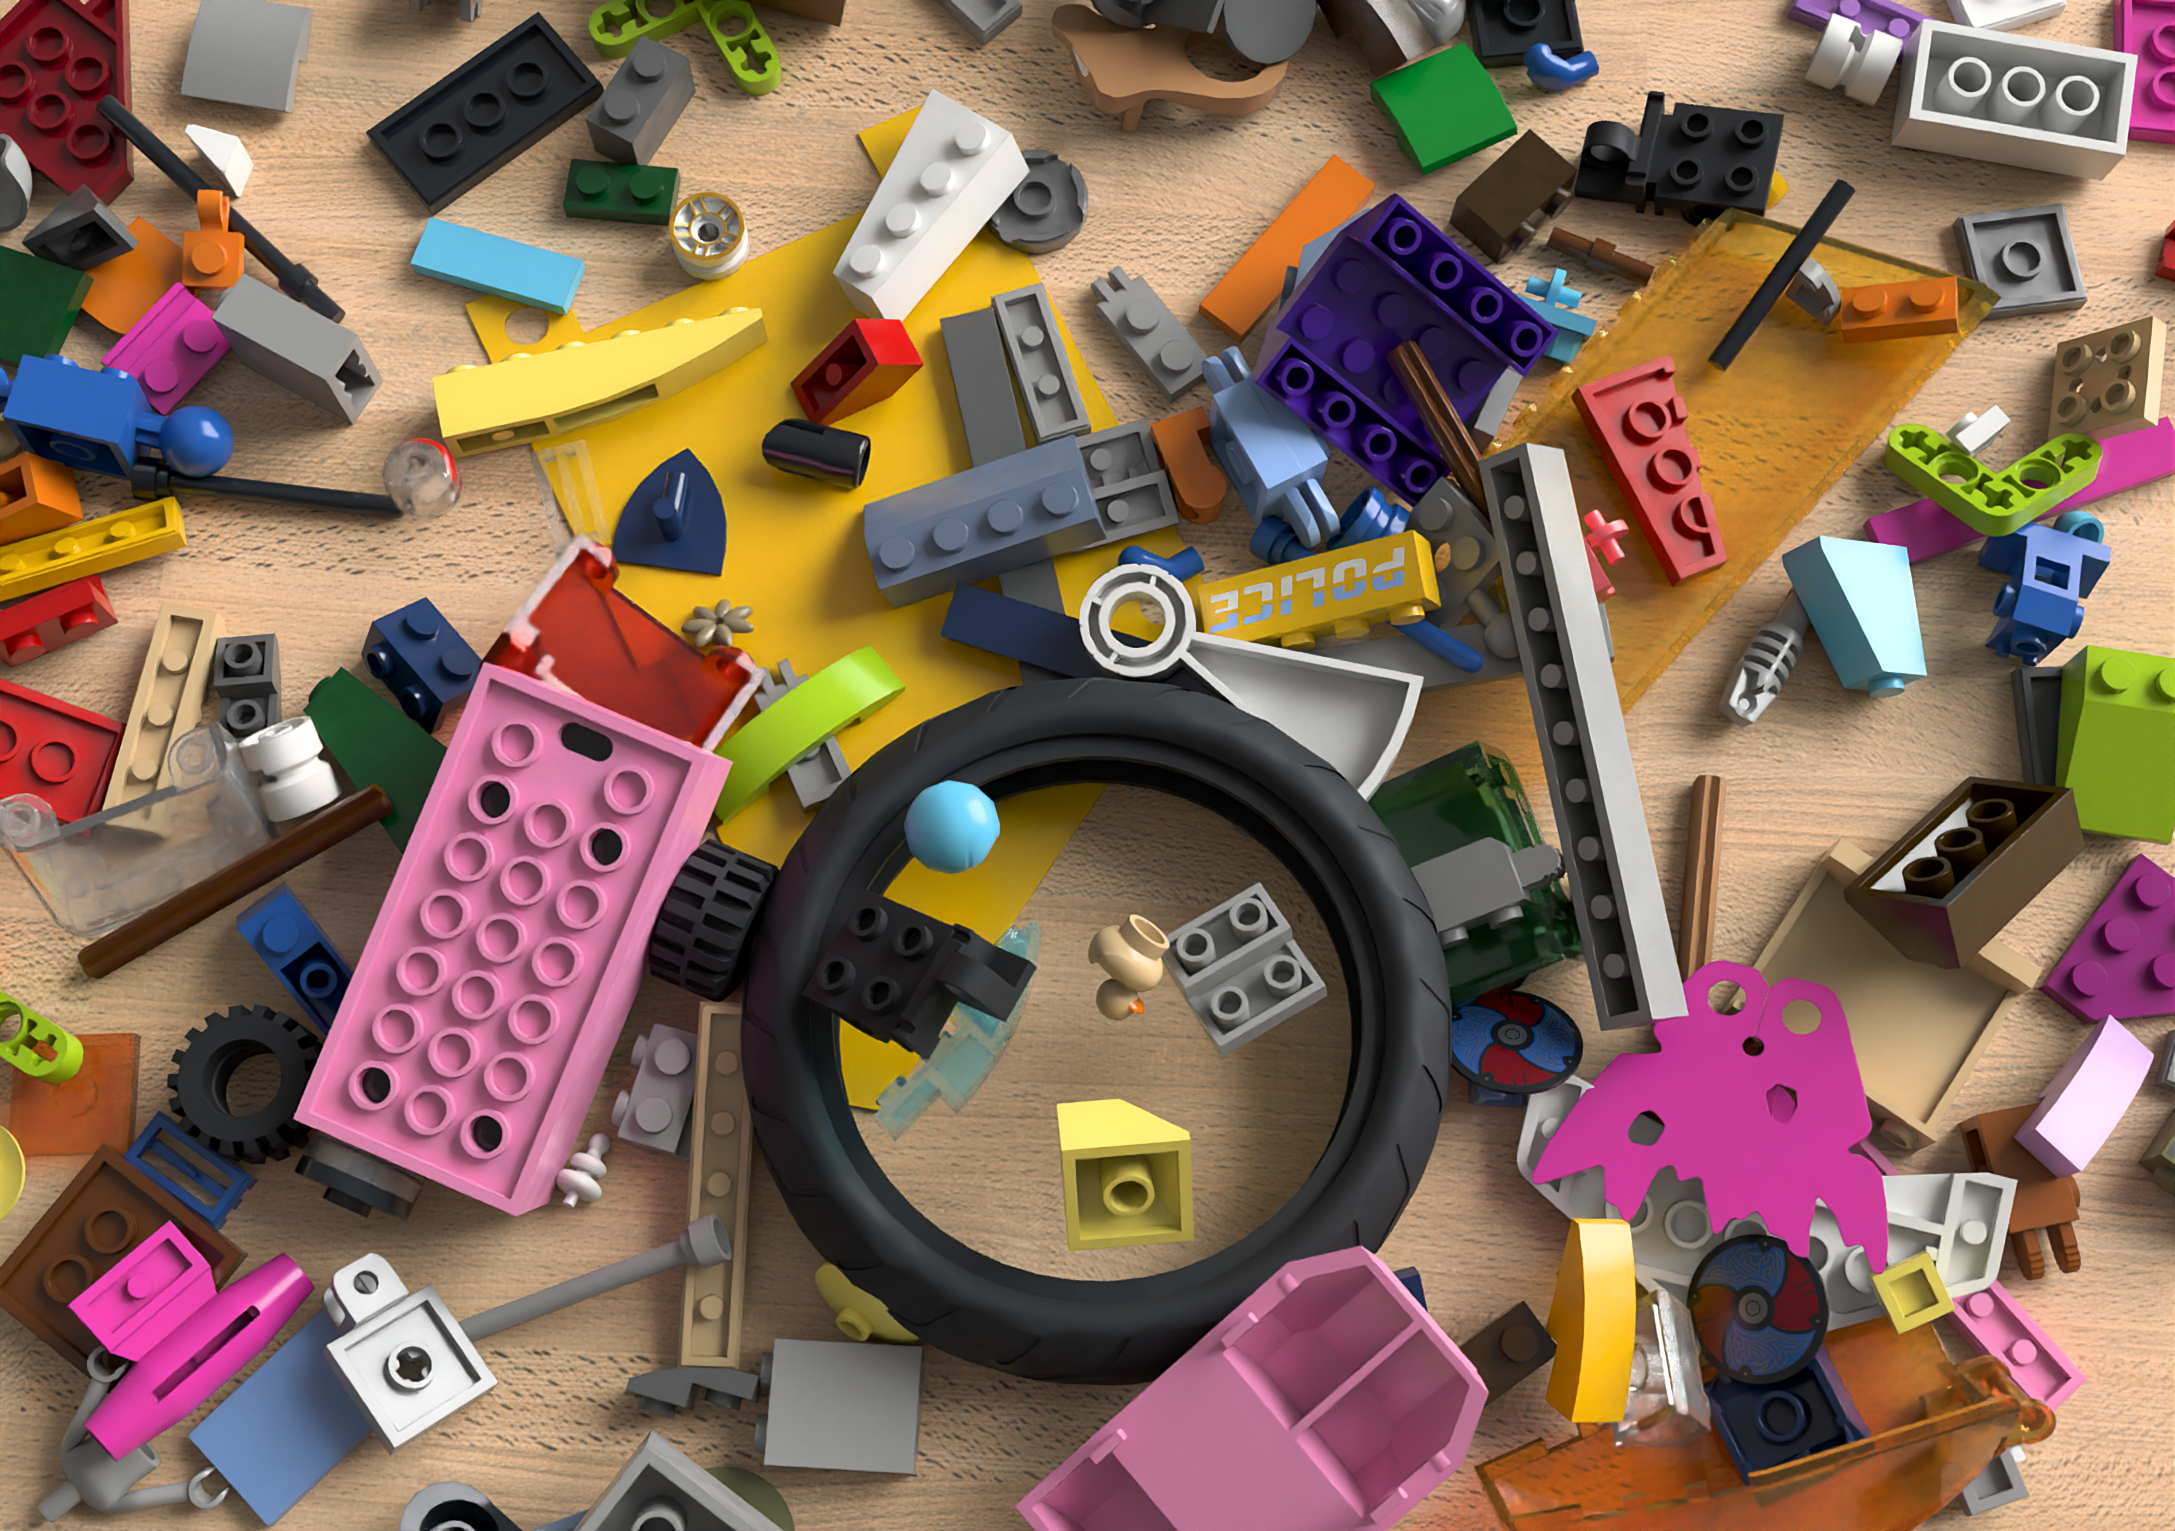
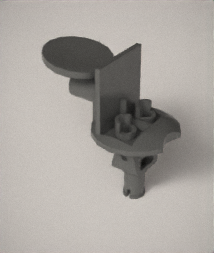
M1090 0L1094 9L1110 23L1135 29L1155 24L1213 34L1217 20H1219L1220 30L1232 50L1244 59L1265 64L1287 60L1301 49L1312 31L1316 13L1315 0Z

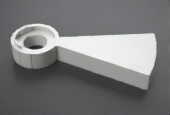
M1121 565L1110 570L1109 573H1105L1092 584L1087 592L1088 596L1084 597L1080 608V631L1086 652L1092 662L1096 664V667L1106 676L1116 680L1157 683L1170 677L1183 667L1218 699L1270 722L1292 739L1329 762L1367 802L1378 790L1397 758L1410 728L1424 676L1196 632L1195 612L1191 597L1185 587L1173 575H1169L1167 571L1154 565ZM1143 599L1150 601L1158 606L1165 616L1166 623L1163 633L1154 643L1146 647L1132 648L1122 645L1114 638L1110 630L1113 614L1121 605L1130 600Z

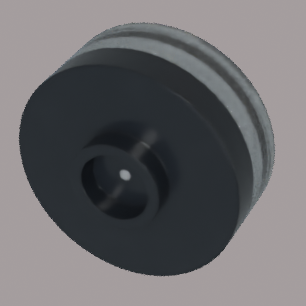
M317 1129L314 1130L294 1170L295 1173L327 1187L322 1198L366 1218L373 1207L403 1221H407L427 1180V1177Z

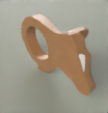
M1081 4L1058 6L1052 16L1053 35L1069 50L1079 84L1092 93L1094 103L1099 110L1110 114L1122 112L1121 131L1135 132L1144 105L1154 98L1167 99L1183 106L1215 114L1241 116L1253 113L1267 107L1278 96L1288 66L1289 58L1271 64L1260 63L1262 71L1256 77L1243 82H1224L1209 78L1199 72L1187 59L1186 52L1193 45L1204 41H1226L1220 30L1219 20H1217L1213 34L1161 25H1156L1154 28L1141 27L1137 29L1110 23L1104 16L1098 15L1087 6Z

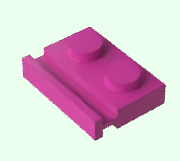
M177 281L100 362L104 367L119 369L132 375L135 381H138L151 408L160 416L167 417L232 348L211 317L214 312L198 298L196 299Z

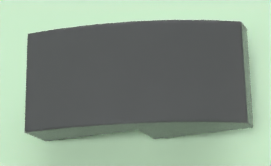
M275 633L217 638L214 688L220 697L217 749L223 759L242 757L238 748V744L260 730L282 722L278 639Z
M683 1367L649 1372L629 1378L626 1391L641 1396L638 1408L673 1418L677 1406L693 1410L699 1387L707 1388L705 1401L736 1410L740 1409L742 1399L758 1403L761 1388L759 1375L714 1367Z

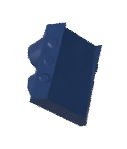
M1823 1343L1813 1360L1804 1369L1783 1381L1770 1384H1751L1735 1380L1720 1373L1712 1380L1698 1386V1392L1751 1497L1755 1501L1874 1447L1870 1429L1864 1423L1829 1356L1828 1349Z

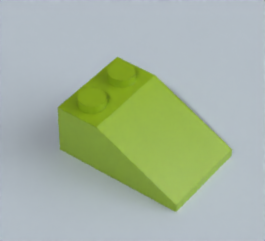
M2087 645L2063 665L2055 786L2073 788L2082 832L2161 845L2171 843L2175 828V658Z

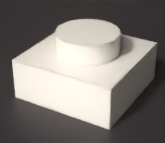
M1995 405L1979 418L1973 412H1970L1957 422L1946 435L1952 440V444L1973 458L1990 445L2011 420Z

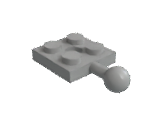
M1441 476L1412 509L1409 520L1403 532L1414 530L1430 542L1442 608L1424 612V619L1439 629L1455 627L1471 609L1486 627L1484 638L1488 649L1494 655L1501 658L1510 659L1517 657L1520 654L1511 613H1503L1486 592L1502 575L1492 525L1454 480ZM1448 543L1451 549L1450 562L1444 570L1438 572L1435 566L1436 552L1443 544Z

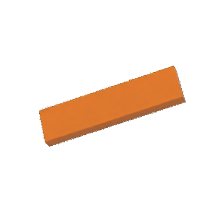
M1334 154L1199 304L1198 312L1241 344L1281 299L1287 266L1299 267L1303 246L1354 217L1374 195L1376 185Z

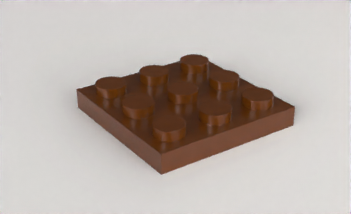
M102 1144L0 1267V1307L89 1379H92L87 1368V1361L92 1351L101 1344L69 1310L67 1305L169 1220L211 1266L216 1293L221 1290L248 1254L111 1145ZM106 1350L104 1351L103 1362L109 1369L117 1370L129 1361L128 1359L108 1353ZM126 1373L110 1383V1386L107 1391L108 1394L114 1389V1387L120 1382V1380L126 1375Z

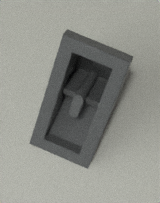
M82 184L31 230L21 243L36 257L85 272L134 250L139 242L127 226L85 184Z

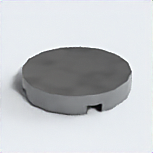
M1023 150L1020 152L1030 171L986 224L990 233L1004 246L1023 253L1046 254L1065 247L1080 233L1088 213V188L1080 171L1071 163L1069 166L1064 161L1059 160L1057 154L1046 150Z

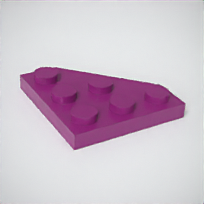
M2141 853L2132 858L2038 989L2085 1025L2098 1024L2103 1017L2109 1014L2115 1020L2175 1016V878Z

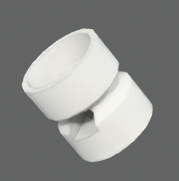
M1832 13L1812 55L1803 80L1829 90L1837 85L1844 86L1845 96L1873 107L1890 76L1901 50L1903 40L1876 29L1868 35L1862 34L1860 23Z
M310 716L296 717L274 724L252 734L238 744L250 775L262 777L264 781L259 787L258 793L271 821H283L304 815L330 803L342 794L341 786L330 761L320 760L317 756L323 749V745Z

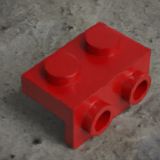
M97 574L79 578L1 610L0 659L10 668H13L119 623L101 578Z

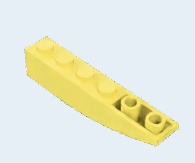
M734 307L724 310L716 317L698 321L677 319L660 329L646 332L625 330L612 335L608 340L589 344L568 342L557 347L555 351L542 354L517 353L503 358L499 363L480 367L460 365L453 367L446 374L431 377L442 438L453 458L457 459L567 435L628 415L669 398L702 381L767 342L768 338L761 308L749 310L744 307Z

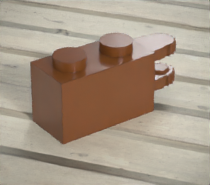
M2040 1103L1978 1114L1958 1123L1972 1173H1991L2018 1180L2006 1236L2011 1237L2015 1255L2019 1262L2018 1265L2023 1276L2029 1281L2043 1278L2045 1272L2044 1258L2041 1254L2037 1230L2046 1229L2056 1264L2059 1266V1270H2062V1273L2077 1272L2081 1269L2080 1265H2082L2080 1251L2077 1247L2078 1243L2072 1226L2073 1221L2080 1220L2077 1211L2080 1206V1192L2072 1175L2058 1179L2013 1137Z

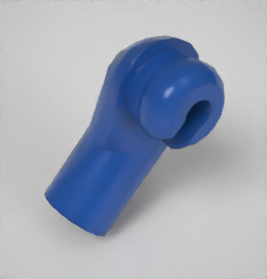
M1539 43L1530 47L1523 55V63L1528 68L1527 76L1532 82L1548 91H1563L1599 74L1597 60L1589 50L1563 60L1556 55H1552L1548 45Z
M1129 546L1120 553L1118 558V567L1126 564H1138L1139 566L1141 564L1154 565L1167 571L1169 575H1173L1181 583L1205 569L1201 557L1192 546L1168 559L1143 550L1139 546Z

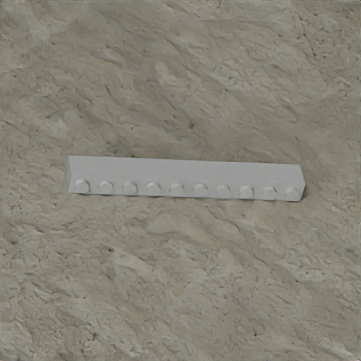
M1526 442L1480 460L1478 464L1600 1030L1636 1028L1689 1016L1564 450Z

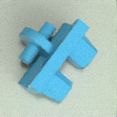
M1556 268L1551 283L1530 276L1525 292L1545 298L1544 302L1519 294L1516 295L1559 331L1544 351L1542 357L1569 366L1579 351L1582 342H1587L1592 336L1597 320L1555 307L1556 302L1577 308L1582 295L1580 292L1562 287L1567 271Z

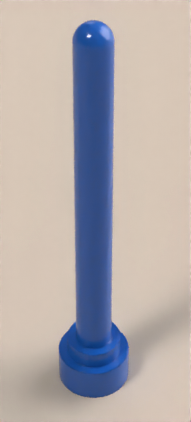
M1271 515L1262 521L1250 543V552L1270 565L1282 564L1317 555L1300 544L1298 535L1295 534L1292 525L1275 515ZM1425 619L1407 625H1392L1390 620L1385 621V623L1467 673H1477L1484 665V659L1479 652Z

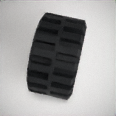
M708 839L689 856L680 869L659 913L649 950V969L651 975L711 1001H724L744 979L749 947L757 929L767 896L779 873L778 867L713 839Z
M243 1005L228 1007L229 1017L226 1018L217 1012L212 1013L204 1018L208 1028L200 1032L193 1027L184 1036V1038L191 1042L186 1052L176 1048L171 1060L180 1065L179 1072L168 1074L167 1087L177 1092L176 1097L169 1099V1104L172 1112L183 1118L178 1124L186 1134L197 1139L195 1142L237 1162L244 1160L251 1164H265L267 1157L276 1161L289 1158L288 1148L292 1146L303 1150L313 1142L306 1135L313 1127L294 1120L293 1117L323 1048V1045L317 1041L318 1037L290 1016L281 1011L276 1013L268 1006L254 1005L253 1011H250ZM259 1054L276 1055L281 1067V1083L274 1099L264 1109L253 1115L234 1117L228 1108L226 1100L227 1084L234 1070L243 1061Z

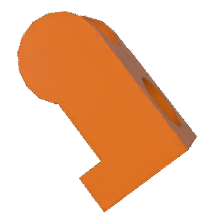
M1203 406L1156 422L1150 426V434L1160 468L1165 470L1172 498L1179 513L1187 521L1200 525L1210 523L1219 517L1223 511L1227 490L1224 474L1219 468L1210 463L1203 447L1208 445L1211 426Z

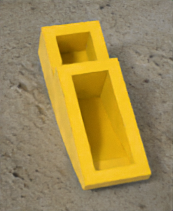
M1572 1218L1545 1329L1550 1337L1558 1343L1545 1401L1571 1423L1623 1422L1631 1380L1635 1344L1636 1293L1630 1224L1622 1219Z

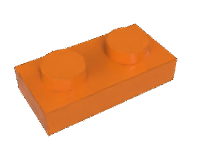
M1956 276L1849 287L1842 290V335L1844 344L1958 333V287Z

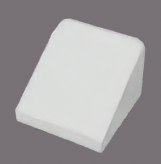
M188 124L185 132L201 159L235 196L240 197L254 166L240 139L233 135Z

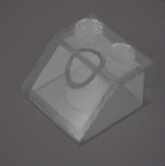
M1656 1289L1636 1301L1635 1344L1631 1380L1623 1422H1611L1615 1446L1681 1447L1711 1432L1709 1422L1711 1407L1709 1398L1704 1392L1699 1365V1340L1694 1334L1690 1310L1669 1290Z

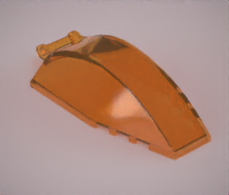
M1887 1316L1827 1331L1823 1341V1345L1828 1349L1829 1356L1864 1423L1870 1429L1871 1436L1771 1468L1748 1472L1751 1484L1749 1486L1745 1485L1698 1392L1699 1385L1712 1380L1721 1373L1711 1364L1697 1367L1678 1375L1677 1380L1680 1390L1649 1403L1648 1395L1643 1391L1627 1398L1630 1412L1624 1415L1623 1422H1607L1600 1426L1598 1422H1577L1576 1426L1579 1435L1549 1449H1547L1545 1440L1539 1437L1475 1466L1474 1469L1477 1480L1502 1531H1912L1946 1507L1991 1461L2003 1454L2008 1447L2024 1442L2029 1445L2051 1436L2056 1427V1416L2043 1401L2029 1398L2011 1380L2009 1368L1998 1357L1983 1355L1953 1365L1931 1321L1904 1333L1896 1334Z

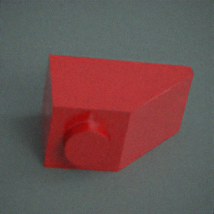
M854 318L790 385L809 422L828 426L891 397L924 364L900 319Z

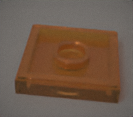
M136 1033L74 1035L82 1044L84 1050L83 1062L78 1072L70 1080L62 1084L50 1085L44 1083L13 1065L8 1131L17 1140L24 1157L94 1155L102 1144L111 1145L121 1154H125L135 1142L141 1036ZM39 1040L32 1049L47 1058L51 1063L58 1054L54 1048Z

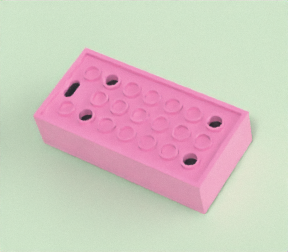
M484 662L293 1119L514 1216H519L550 1203L557 1187L556 1176L560 1170L564 1169L649 966L650 943L663 903L680 869L699 846L733 761L522 673Z

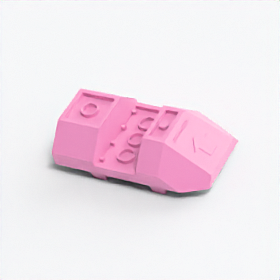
M1357 1246L1287 1262L1022 1498L1015 1507L1035 1531H1387L1463 1465L1489 1392L1483 1380L1477 1374V1369L1381 1259L1376 1258V1255L1363 1246Z

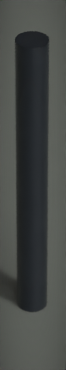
M1841 179L1836 180L1709 356L1707 361L1712 366L1722 372H1726L1855 193V189L1850 184Z

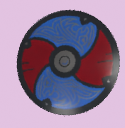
M1493 990L1472 995L1452 1008L1451 1066L1465 1079L1482 1088L1512 1095H1527L1548 1091L1567 1081L1581 1063L1583 1039L1578 1026L1563 1009L1540 996L1515 990Z
M1747 1234L1731 1238L1719 1244L1700 1262L1689 1285L1687 1319L1690 1332L1698 1349L1718 1371L1741 1382L1770 1384L1794 1376L1804 1369L1818 1353L1828 1328L1829 1301L1822 1277L1808 1257L1802 1258L1793 1254L1789 1250L1786 1241L1780 1238L1762 1234Z

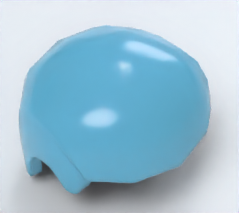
M947 780L924 789L915 798L907 812L904 830L909 851L926 868L952 875L962 873L967 869H973L985 860L995 840L1000 835V823L994 802L979 788L972 784Z

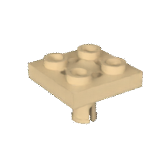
M2150 316L2058 343L2048 442L2067 433L2083 434L2096 441L2158 426V416L2162 408L2159 405L2162 402L2160 394L2167 324L2155 316ZM2106 354V360L2102 362V358ZM2083 383V386L2080 388L2079 392L2076 393V389L2078 388V386Z

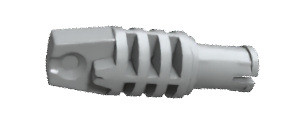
M1794 586L1789 590L1787 598L1773 621L1761 625L1755 632L1753 639L1747 645V649L1733 668L1717 708L1742 728L1753 724L1778 696L1782 685L1785 684L1789 674L1796 666V662L1804 652L1802 637L1810 626L1811 620Z

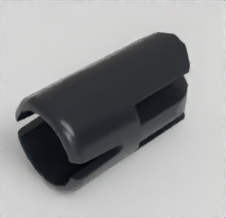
M798 418L784 419L766 434L762 442V455L769 465L777 467L784 472L850 489H857L862 484L871 453V440L868 436Z

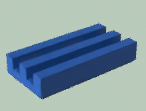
M158 1111L124 1156L214 1228L221 1230L228 1220L225 1217L231 1209H237L243 1201L240 1197L246 1189L251 1190L258 1180L228 1158L195 1142L197 1139L186 1134L175 1120L165 1113ZM164 1129L234 1180L227 1189L157 1139L158 1134ZM149 1148L220 1200L212 1209L145 1161L141 1156Z

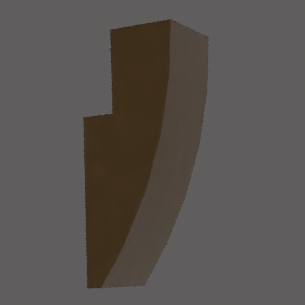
M1316 0L1336 39L1353 32L1376 78L1387 74L1435 46L1419 17L1406 0Z

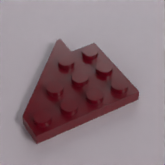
M20 0L0 19V134L10 136L26 156L29 166L67 196H70L82 184H85L108 207L134 181L133 144L96 110L102 98L112 95L132 113L129 0H88L85 4L79 0Z

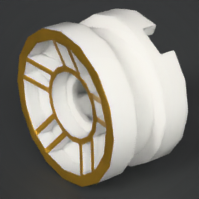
M714 192L695 193L682 200L672 212L669 221V233L675 257L682 269L693 277L704 280L723 279L735 273L746 261L750 248L744 215L738 205L727 196ZM706 233L708 237L714 236L717 239L712 242H704L701 235Z

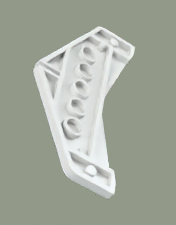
M1572 1075L1567 1081L1553 1089L1529 1094L1516 1151V1165L1522 1177L1569 1220H1572V1218L1622 1219L1618 1207L1609 1204L1605 1200L1604 1167L1600 1165L1540 1185L1534 1184L1532 1180L1534 1170L1549 1141L1587 1089L1594 1088V1086ZM1640 1113L1629 1127L1628 1139L1636 1144L1653 1145L1657 1143L1665 1127ZM1673 1166L1659 1169L1635 1216L1627 1222L1630 1224L1635 1280L1688 1328L1687 1294L1689 1285L1698 1265L1704 1257L1719 1244L1737 1236L1762 1234L1776 1237L1770 1234L1763 1218L1757 1212L1751 1213L1743 1220L1730 1219L1724 1229L1715 1234L1711 1227L1702 1180L1699 1177H1694L1679 1182ZM1984 1172L1882 1176L1888 1218V1253L1885 1268L1920 1252H1928L1951 1299L1985 1290L1995 1281L2000 1268L2018 1180ZM1818 1198L1810 1227L1809 1254L1807 1257L1820 1273L1827 1291L1829 1301L1827 1331L1886 1316L1867 1277L1874 1272L1868 1262L1864 1248L1861 1245L1852 1247L1844 1245L1836 1216L1822 1199Z

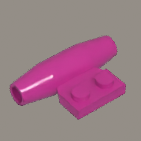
M169 1220L67 1305L69 1310L108 1353L136 1362L83 1424L93 1439L114 1461H119L185 1419L267 1347L315 1289L308 1276L288 1255L281 1253L216 1293L211 1266Z

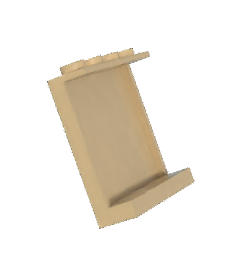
M1841 837L1825 851L1751 967L1760 972L1769 988L1786 978H1798L1824 985L1835 993L1848 1023L1870 1118L1882 1126L1880 1133L1893 1144L1908 1150L1912 1149V1147L1916 1150H1921L1938 1141L1941 1135L1935 1130L2018 996L2033 987L2043 969L1995 937L1961 969H1944L1934 964L1908 960L1845 901L1843 890L1876 860ZM1739 985L1720 1013L1721 1015H1734L1744 1008L1746 994ZM1797 999L1789 1002L1784 1007L1782 1021L1789 1031L1805 1035L1818 1028L1821 1022V1014L1812 1002ZM1749 1037L1743 1042L1754 1048H1759L1760 1045L1764 1047L1761 1039L1757 1037Z

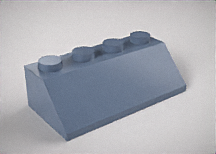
M1075 434L864 505V538L879 591L894 609L954 590L958 582L969 585L1107 539Z

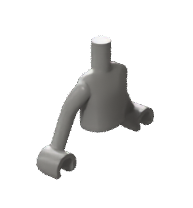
M102 1345L95 1348L87 1361V1368L92 1379L67 1428L59 1449L61 1457L60 1466L67 1481L38 1503L42 1515L48 1521L55 1522L82 1500L96 1511H104L110 1515H122L189 1500L197 1507L203 1509L219 1505L231 1492L232 1485L227 1486L221 1493L216 1495L209 1494L204 1490L202 1480L216 1468L214 1465L204 1467L191 1481L144 1488L127 1493L136 1482L160 1465V1458L153 1445L148 1441L116 1462L92 1436L85 1439L88 1431L83 1426L84 1422L102 1403L110 1383L125 1374L132 1366V1361L129 1360L117 1370L109 1369L103 1362L105 1349Z

